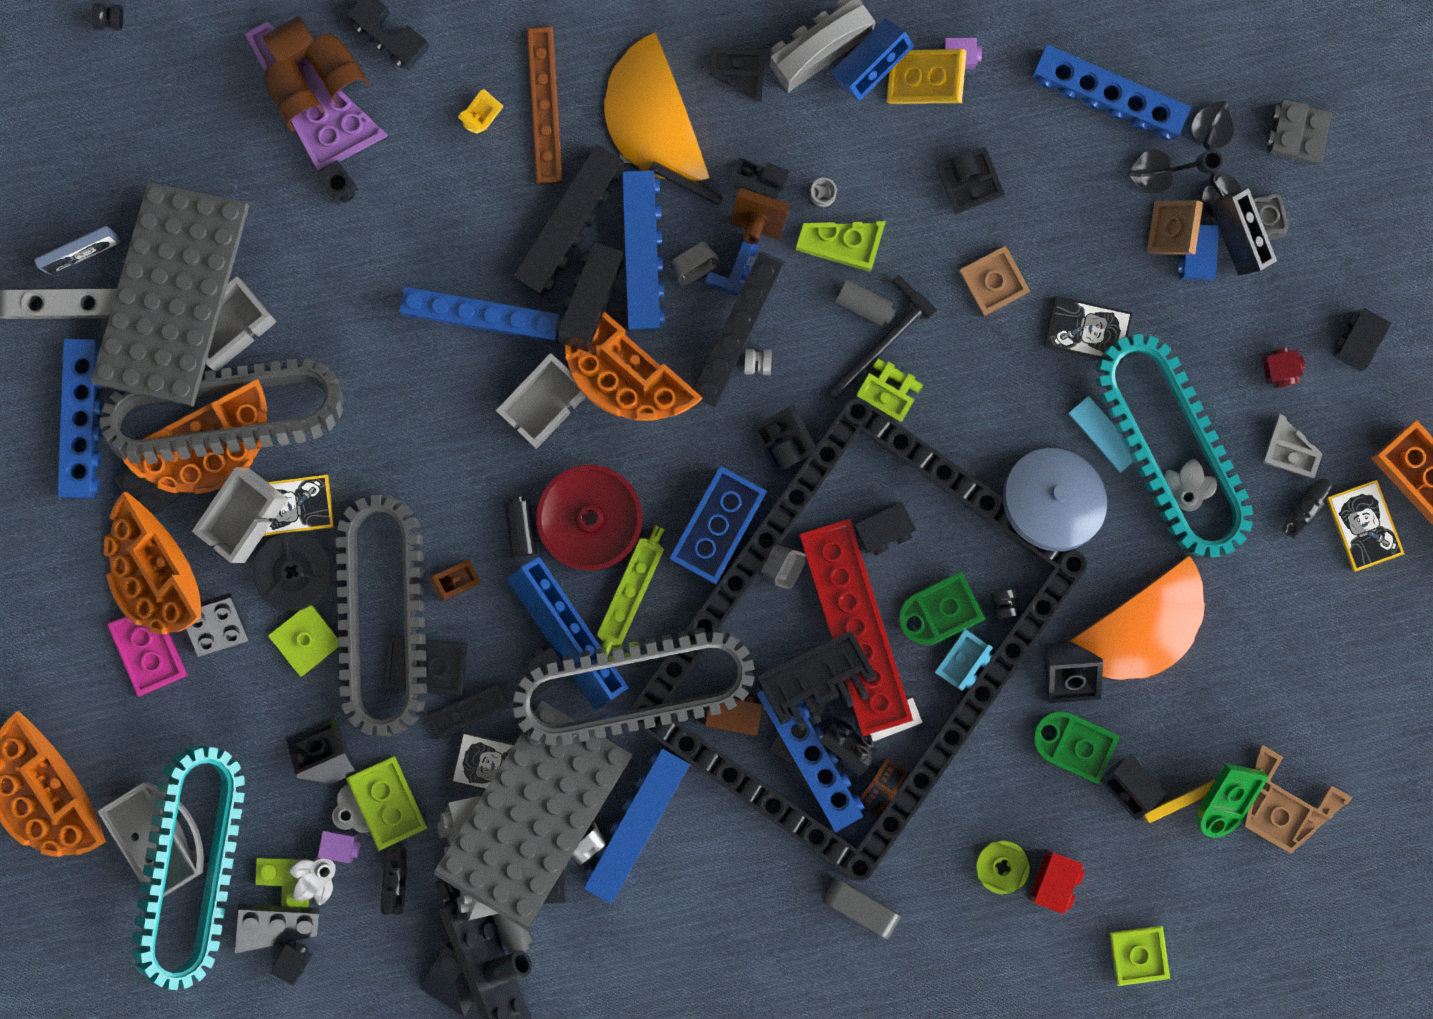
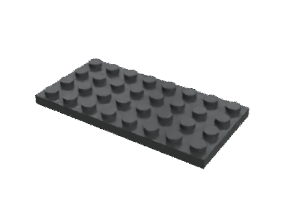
M147 182L91 383L194 407L249 210L247 203Z
M541 701L534 713L540 721L550 725L576 722V720L544 701ZM532 727L522 732L433 874L527 930L632 757V754L606 738L596 739L595 732L589 730L590 740L582 742L579 741L578 732L572 733L573 743L563 745L561 736H556L555 745L545 744V734L542 735L539 742L530 738Z

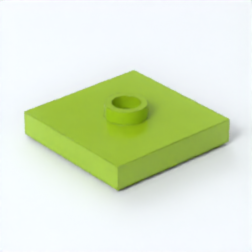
M313 605L300 610L268 635L300 677H303L339 648L337 635Z
M1162 925L1109 932L1117 986L1170 979Z

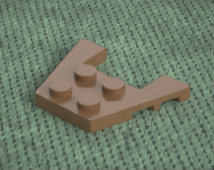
M1260 745L1255 769L1264 771L1269 778L1248 810L1243 826L1291 854L1313 835L1328 819L1330 820L1339 809L1347 805L1352 797L1329 785L1318 806L1314 808L1271 782V778L1283 757L1264 745Z

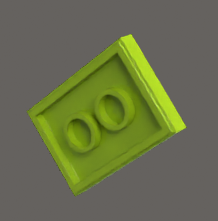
M395 756L346 778L378 851L427 829Z

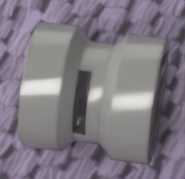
M819 178L814 181L810 190L812 203L820 208L829 207L836 198L837 188L835 183L828 178Z
M745 349L744 374L752 375L755 372H760L762 375L771 376L772 350L764 349L761 352H756L754 349Z

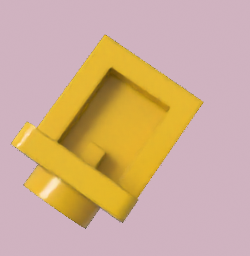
M483 89L469 107L458 115V118L463 121L462 124L467 130L480 133L489 127L504 106Z

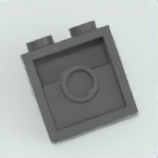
M1283 99L1279 105H1275L1272 113V120L1275 121L1274 130H1270L1267 137L1266 145L1270 146L1268 154L1320 165L1323 159L1332 112L1309 108L1308 104Z

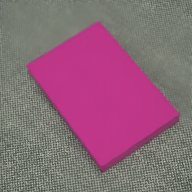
M126 616L107 624L137 697L188 676L170 633H151L149 628L143 625H135Z

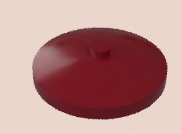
M598 465L576 466L556 476L542 493L536 515L540 538L550 554L571 568L585 571L605 569L624 559L638 541L643 521L640 500L631 484L619 473Z

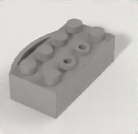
M839 0L835 4L836 9L834 13L829 15L827 11H823L813 19L816 23L814 27L807 30L805 26H802L792 34L795 39L788 45L784 41H780L770 49L772 52L770 55V69L787 93L858 45L874 30L875 20L860 0Z
M150 782L140 784L97 811L140 882H151V877L143 875L144 864H154V861L149 863L147 858H145L147 848L156 849L157 844L148 841L150 831L159 832L160 827L151 825L152 815H162L163 812L154 808L155 798H165V794L158 792L157 786ZM180 801L178 809L191 828L196 850L191 851L185 831L178 819H176L163 897L204 872L203 845L200 833L192 816ZM134 833L139 835L138 840L133 838Z
M480 796L449 802L445 813L440 814L441 822L437 823L440 838L447 837L449 846L444 847V855L480 800ZM460 890L461 897H457L460 913L467 912L469 920L498 914Z

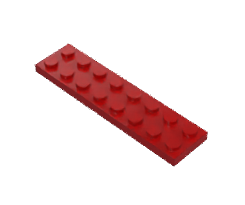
M847 519L800 534L832 640L852 631L876 674V679L867 684L861 674L858 675L868 694V698L865 700L858 696L852 682L846 684L848 692L853 699V708L862 737L914 721L851 520Z

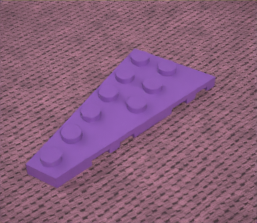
M269 22L245 33L264 71L270 65L277 62L263 39L264 35L275 29ZM308 60L299 63L304 79L325 112L321 113L317 107H313L297 115L291 122L318 172L335 160L340 162L388 136L341 90L336 94V98L339 101V104L336 105L313 65Z

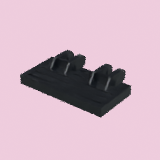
M849 631L758 675L757 682L780 724L783 725L791 721L792 716L798 729L802 731L806 729V723L803 717H801L797 709L798 707L804 705L811 720L816 724L821 721V718L811 697L815 699L819 707L838 698L840 694L845 705L849 708L854 703L845 684L852 682L858 696L865 700L868 698V694L858 675L861 674L867 684L876 679V674L852 631Z

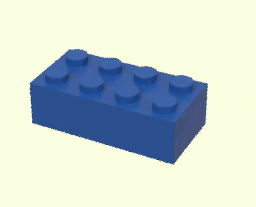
M720 466L669 559L716 585L767 491Z

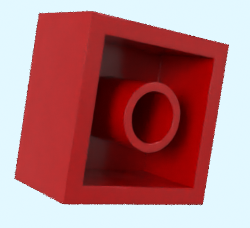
M1047 849L1028 899L1038 905L1065 914L1066 909L1071 910L1075 895L1072 893L1075 885H1080L1085 874V870L1082 869L1083 864Z

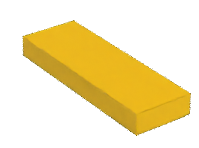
M1211 780L1154 807L1149 813L1142 816L1144 821L1151 823L1204 798L1215 780Z

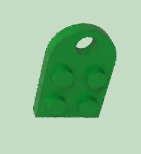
M961 571L908 598L901 608L899 620L902 631L910 640L920 645H934L986 619ZM913 617L920 618L922 622L921 628L916 632L910 631L907 627L908 621Z
M1053 712L1044 716L1038 722L1034 731V745L1043 759L1098 785L1120 738L1117 734L1067 712ZM1046 725H1052L1055 728L1056 735L1052 740H1045L1041 735V730Z
M1225 763L1197 810L1195 820L1199 829L1211 838L1222 837L1235 830L1245 818L1269 776L1262 770Z

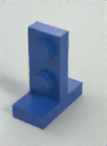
M743 241L730 277L726 278L709 271L706 285L738 297L744 285L740 281H746L751 266L747 265L750 255L755 257L760 242L758 244H749Z

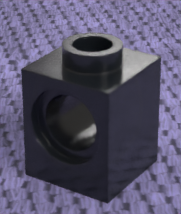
M335 160L316 174L337 204L343 202V204L347 203L356 196L355 191L358 190V187L338 160ZM336 179H345V186L342 189H333L332 185Z
M294 941L293 944L291 942L287 943L270 973L294 986L312 957V954L307 952L309 948L297 941Z

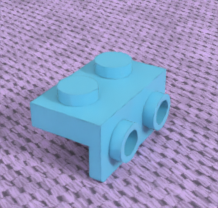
M964 630L935 670V673L960 691H963L965 687L970 689L978 677L975 675L980 665L984 668L993 655L990 651L993 647L984 643L969 631Z

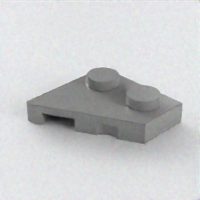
M1279 414L1262 463L1314 479L1322 453L1314 445L1310 444L1306 437L1286 420L1287 418L1284 415Z

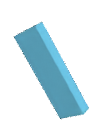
M1089 396L1068 413L1119 473L1133 462L1130 453L1136 451L1133 446L1126 448L1122 441L1125 438L1123 434L1118 433L1115 425Z

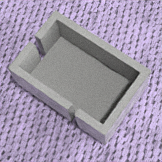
M238 276L227 285L206 364L215 372L254 341L251 336L256 334L259 337L277 322Z
M551 353L496 410L515 430L520 426L517 431L535 449L570 414L568 408L571 406L575 409L586 397L571 377V372Z
M235 467L192 532L209 546H215L213 549L230 563H245L272 524L268 519L276 518L288 499L250 468Z

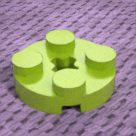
M1010 841L990 842L980 851L976 860L978 879L984 887L997 894L1014 892L1025 884L1029 876L1030 866L1027 856L1021 847ZM1007 860L1006 865L1010 867V870L1008 872L1004 871L1002 875L998 874V868L995 867L996 863Z

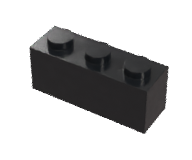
M1249 188L1225 194L1210 203L1238 276L1261 271L1277 262Z

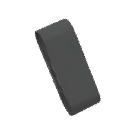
M834 878L822 899L827 905L886 939L890 938L902 917L837 878Z

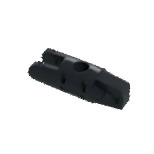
M1319 479L1310 491L1304 492L1299 502L1290 511L1282 527V532L1295 539L1312 523L1315 516L1324 507L1325 503L1323 501L1328 496L1329 491H1331L1332 484L1329 479Z
M391 846L387 849L383 867L380 906L383 915H401L403 913L407 879L406 848Z

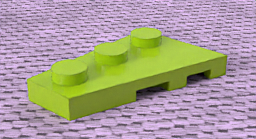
M876 221V223L852 222V224H836L835 222L803 223L796 250L871 272L886 221Z

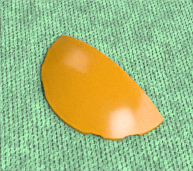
M656 33L648 35L627 50L620 61L616 63L609 77L606 97L604 99V112L609 134L626 160H630L640 171H650L649 169L653 161L694 182L709 179L693 128ZM654 173L655 178L660 177V179H665L662 176Z

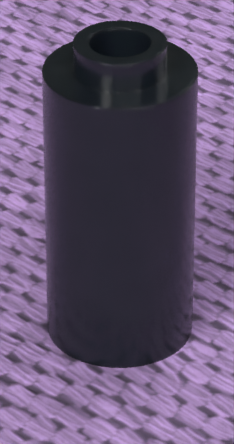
M524 496L509 498V503L504 504L511 557L537 554L531 502L525 501Z

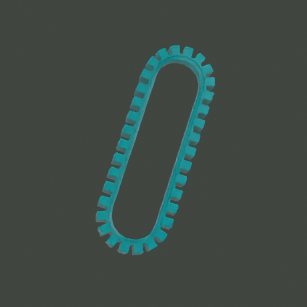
M1143 334L1129 336L1128 339L1124 337L1114 342V347H1108L1101 355L1106 360L1098 361L1096 371L1104 373L1105 376L1095 378L1097 388L1107 387L1108 391L1099 395L1103 404L1112 400L1115 404L1114 407L1107 410L1110 418L1112 419L1119 415L1122 418L1121 422L1115 424L1118 433L1128 430L1130 434L1122 439L1126 448L1136 445L1138 449L1130 453L1133 463L1142 459L1145 465L1137 468L1140 476L1145 477L1150 474L1153 478L1144 483L1148 492L1156 489L1160 492V494L1152 497L1155 506H1162L1163 504L1167 506V509L1159 512L1163 521H1168L1172 518L1175 523L1167 527L1170 535L1174 536L1181 533L1182 536L1176 543L1182 549H1188L1191 546L1189 553L1195 556H1204V553L1205 558L1220 557V554L1228 555L1235 551L1234 546H1241L1247 539L1240 531H1251L1253 522L1244 520V516L1253 515L1252 505L1242 506L1241 501L1249 498L1245 489L1235 491L1233 488L1242 483L1238 474L1229 477L1226 474L1227 471L1234 468L1230 459L1222 462L1218 459V457L1226 454L1223 445L1215 447L1211 445V442L1219 439L1216 431L1212 430L1205 433L1203 429L1211 424L1208 416L1200 418L1196 416V413L1204 409L1200 400L1191 404L1188 400L1196 395L1195 390L1192 386L1185 389L1181 387L1180 384L1189 379L1185 371L1175 375L1173 369L1181 366L1178 357L1167 360L1166 356L1172 349L1166 343L1161 344L1156 349L1159 339L1153 336L1145 337L1143 341ZM1128 353H1145L1157 363L1212 472L1217 478L1233 514L1230 529L1219 540H1203L1190 529L1117 386L1115 379L1116 366L1120 359Z
M191 745L183 748L184 753L176 752L170 758L175 767L165 764L161 774L169 777L168 782L158 781L157 791L164 793L165 799L155 798L154 808L163 812L162 815H152L151 825L160 827L159 832L150 831L148 839L149 842L157 844L156 849L147 848L145 858L153 860L154 864H144L143 875L151 877V882L141 881L140 892L148 894V899L138 898L137 908L145 911V915H135L134 925L143 929L142 932L133 931L131 942L140 945L138 948L131 949L132 959L139 962L135 965L139 974L144 975V979L170 990H178V986L183 989L193 986L192 979L200 981L207 975L201 967L204 965L212 968L215 961L214 958L207 956L209 951H218L220 942L212 939L211 936L212 934L221 935L222 925L214 922V918H224L225 908L217 906V901L227 902L228 892L221 890L220 885H229L231 875L222 873L223 868L232 869L234 860L226 857L225 853L226 851L235 852L236 842L228 840V836H238L239 831L238 825L231 824V818L241 819L242 809L233 806L234 802L243 803L245 795L243 792L236 791V787L245 785L244 775L236 773L241 769L238 762L231 759L232 755L226 751L207 745H199V747ZM210 763L218 770L220 775L221 793L195 946L191 957L184 965L177 969L164 970L158 964L155 957V942L181 789L185 776L192 768L199 764Z

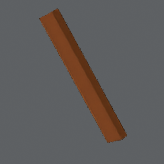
M553 27L527 28L537 185L563 183Z

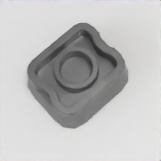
M1267 194L1253 197L1268 239L1274 240L1285 236L1288 229V221L1281 196L1278 194Z
M701 242L674 258L671 263L680 285L684 287L708 274L709 271H713L719 266L720 261L705 242Z
M775 545L761 573L776 586L790 589L796 583L806 564V554Z
M594 820L571 856L579 865L587 861L605 845L604 837Z

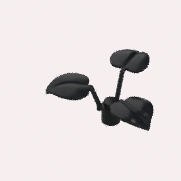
M1227 101L1215 102L1204 107L1192 120V136L1197 141H1204L1203 146L1207 150L1201 153L1195 162L1170 168V159L1167 154L1161 150L1151 149L1142 153L1129 170V177L1132 182L1143 191L1161 193L1172 186V172L1197 167L1202 173H1211L1210 183L1212 185L1204 188L1201 199L1205 211L1215 217L1210 203L1225 194L1241 190L1237 180L1228 174L1219 176L1215 181V177L1218 174L1217 170L1223 164V158L1214 148L1224 147L1232 140L1234 135V123Z

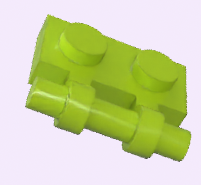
M878 358L873 368L882 372L880 377L877 378L869 373L856 397L866 400L884 414L901 423L914 402L913 398L906 395L907 391L911 389L919 393L923 384L914 380L915 376L911 374L906 375L894 368L895 365L891 362L885 363ZM888 377L902 384L899 390L885 383Z

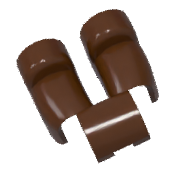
M299 15L263 36L264 41L277 61L264 71V83L280 116L292 133L295 132L291 121L300 113L313 107H317L321 113L325 112L304 79L299 68L300 62L308 60L313 65L336 105L339 104L336 94L348 84L357 80H363L367 88L371 86L359 65L339 38L327 33L313 39Z

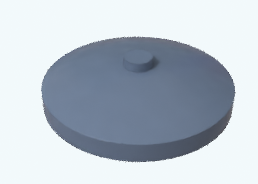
M1044 448L1025 455L1010 470L1003 487V505L1010 524L1026 541L1045 550L1068 551L1085 544L1098 532L1106 516L1107 495L1100 476L1082 457L1063 449Z

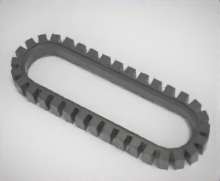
M297 359L287 360L286 369L282 368L280 361L270 362L271 371H266L264 363L254 364V373H250L247 365L237 367L238 375L234 376L231 368L221 369L222 378H217L215 370L205 371V380L200 382L197 397L229 393L256 379L259 380L262 388L300 382L312 383L319 386L325 392L324 402L312 415L297 419L148 440H132L125 437L120 430L125 415L135 407L165 402V400L125 392V395L122 396L115 391L109 397L112 405L105 403L101 412L104 417L100 418V427L112 451H115L116 456L123 460L128 456L130 463L140 464L144 455L147 463L152 464L158 463L157 454L162 455L164 462L173 461L175 451L178 452L181 459L191 458L190 449L195 450L197 457L207 456V447H211L214 455L223 454V445L225 444L228 445L230 452L240 451V442H244L246 449L251 450L257 449L256 440H261L263 448L273 447V438L277 437L280 445L290 444L289 435H294L296 443L306 442V433L311 432L313 438L316 439L323 436L321 426L330 431L336 425L334 418L340 419L343 412L341 405L344 404V399L338 379L333 371H329L328 366L320 362L316 367L314 360L304 359L302 367H299Z
M371 495V501L365 497L355 501L358 509L349 506L343 514L350 519V522L340 520L337 530L346 532V537L336 538V548L346 549V554H336V564L346 565V570L337 571V581H347V587H337V597L347 598V603L337 604L338 614H347L348 619L338 620V630L348 631V636L338 637V647H348V653H339V663L349 664V670H339V680H349V686L340 687V697H350L349 702L341 705L344 714L355 712L349 719L354 727H362L361 732L369 735H376L377 733V736H392V732L393 734H400L408 730L406 724L414 725L420 717L413 710L423 711L426 701L417 699V694H427V684H417V677H427L426 667H417V661H426V651L416 650V644H426V634H416V628H425V618L415 617V611H425V601L415 600V595H424V585L414 584L415 578H424V568L414 567V562H424L423 552L414 551L413 546L423 545V535L412 533V531L421 528L418 518H409L414 512L408 505L401 504L402 501L387 496L386 498L382 495ZM379 512L388 513L393 516L400 525L403 555L406 699L401 711L393 718L386 720L376 719L364 708L361 698L357 535L363 520L371 514Z
M713 627L711 637H706L704 628L694 629L696 637L694 640H689L688 631L679 632V643L674 644L671 634L661 636L663 646L659 647L656 646L655 637L645 639V650H640L639 641L630 642V653L625 654L622 644L612 646L614 656L607 657L606 647L596 649L597 659L591 660L589 651L580 652V663L574 662L573 654L563 656L564 666L558 667L556 657L550 658L546 661L547 670H543L538 662L530 667V673L533 677L526 672L520 677L519 686L521 687L516 686L513 701H515L513 705L515 718L521 717L518 720V725L523 732L532 727L530 738L539 742L542 735L545 734L546 745H555L556 736L562 737L563 745L572 744V733L577 732L580 742L590 740L589 730L592 729L595 730L596 739L606 737L605 727L611 726L612 735L622 734V723L628 724L629 732L639 730L638 720L644 719L646 729L655 727L654 717L660 716L662 725L672 724L670 716L672 713H677L678 722L688 720L686 710L693 709L695 719L705 717L703 707L706 706L710 707L711 715L721 714L720 703L724 702L728 710H731L737 706L736 699L734 698L735 695L743 701L749 694L748 688L744 685H753L754 674L751 671L755 670L751 655L747 656L750 652L743 641L738 643L737 635L728 631L723 639L722 628ZM704 648L723 649L735 659L737 664V674L733 683L727 689L710 695L561 725H550L540 721L533 714L530 707V698L533 690L540 683L550 679Z

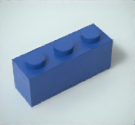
M885 18L831 71V74L843 90L860 101L915 46L903 29Z

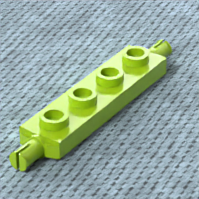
M654 525L649 539L639 540L597 633V636L603 641L601 648L606 647L607 657L613 645L623 643L664 552V549L658 543L665 529L660 527L655 537L659 528Z

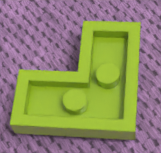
M257 858L256 885L282 886L281 906L309 907L310 899L297 901L292 898L297 878L289 872V869L302 859Z

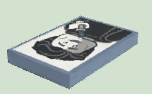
M104 226L35 258L34 261L38 269L51 276L122 242L117 233Z

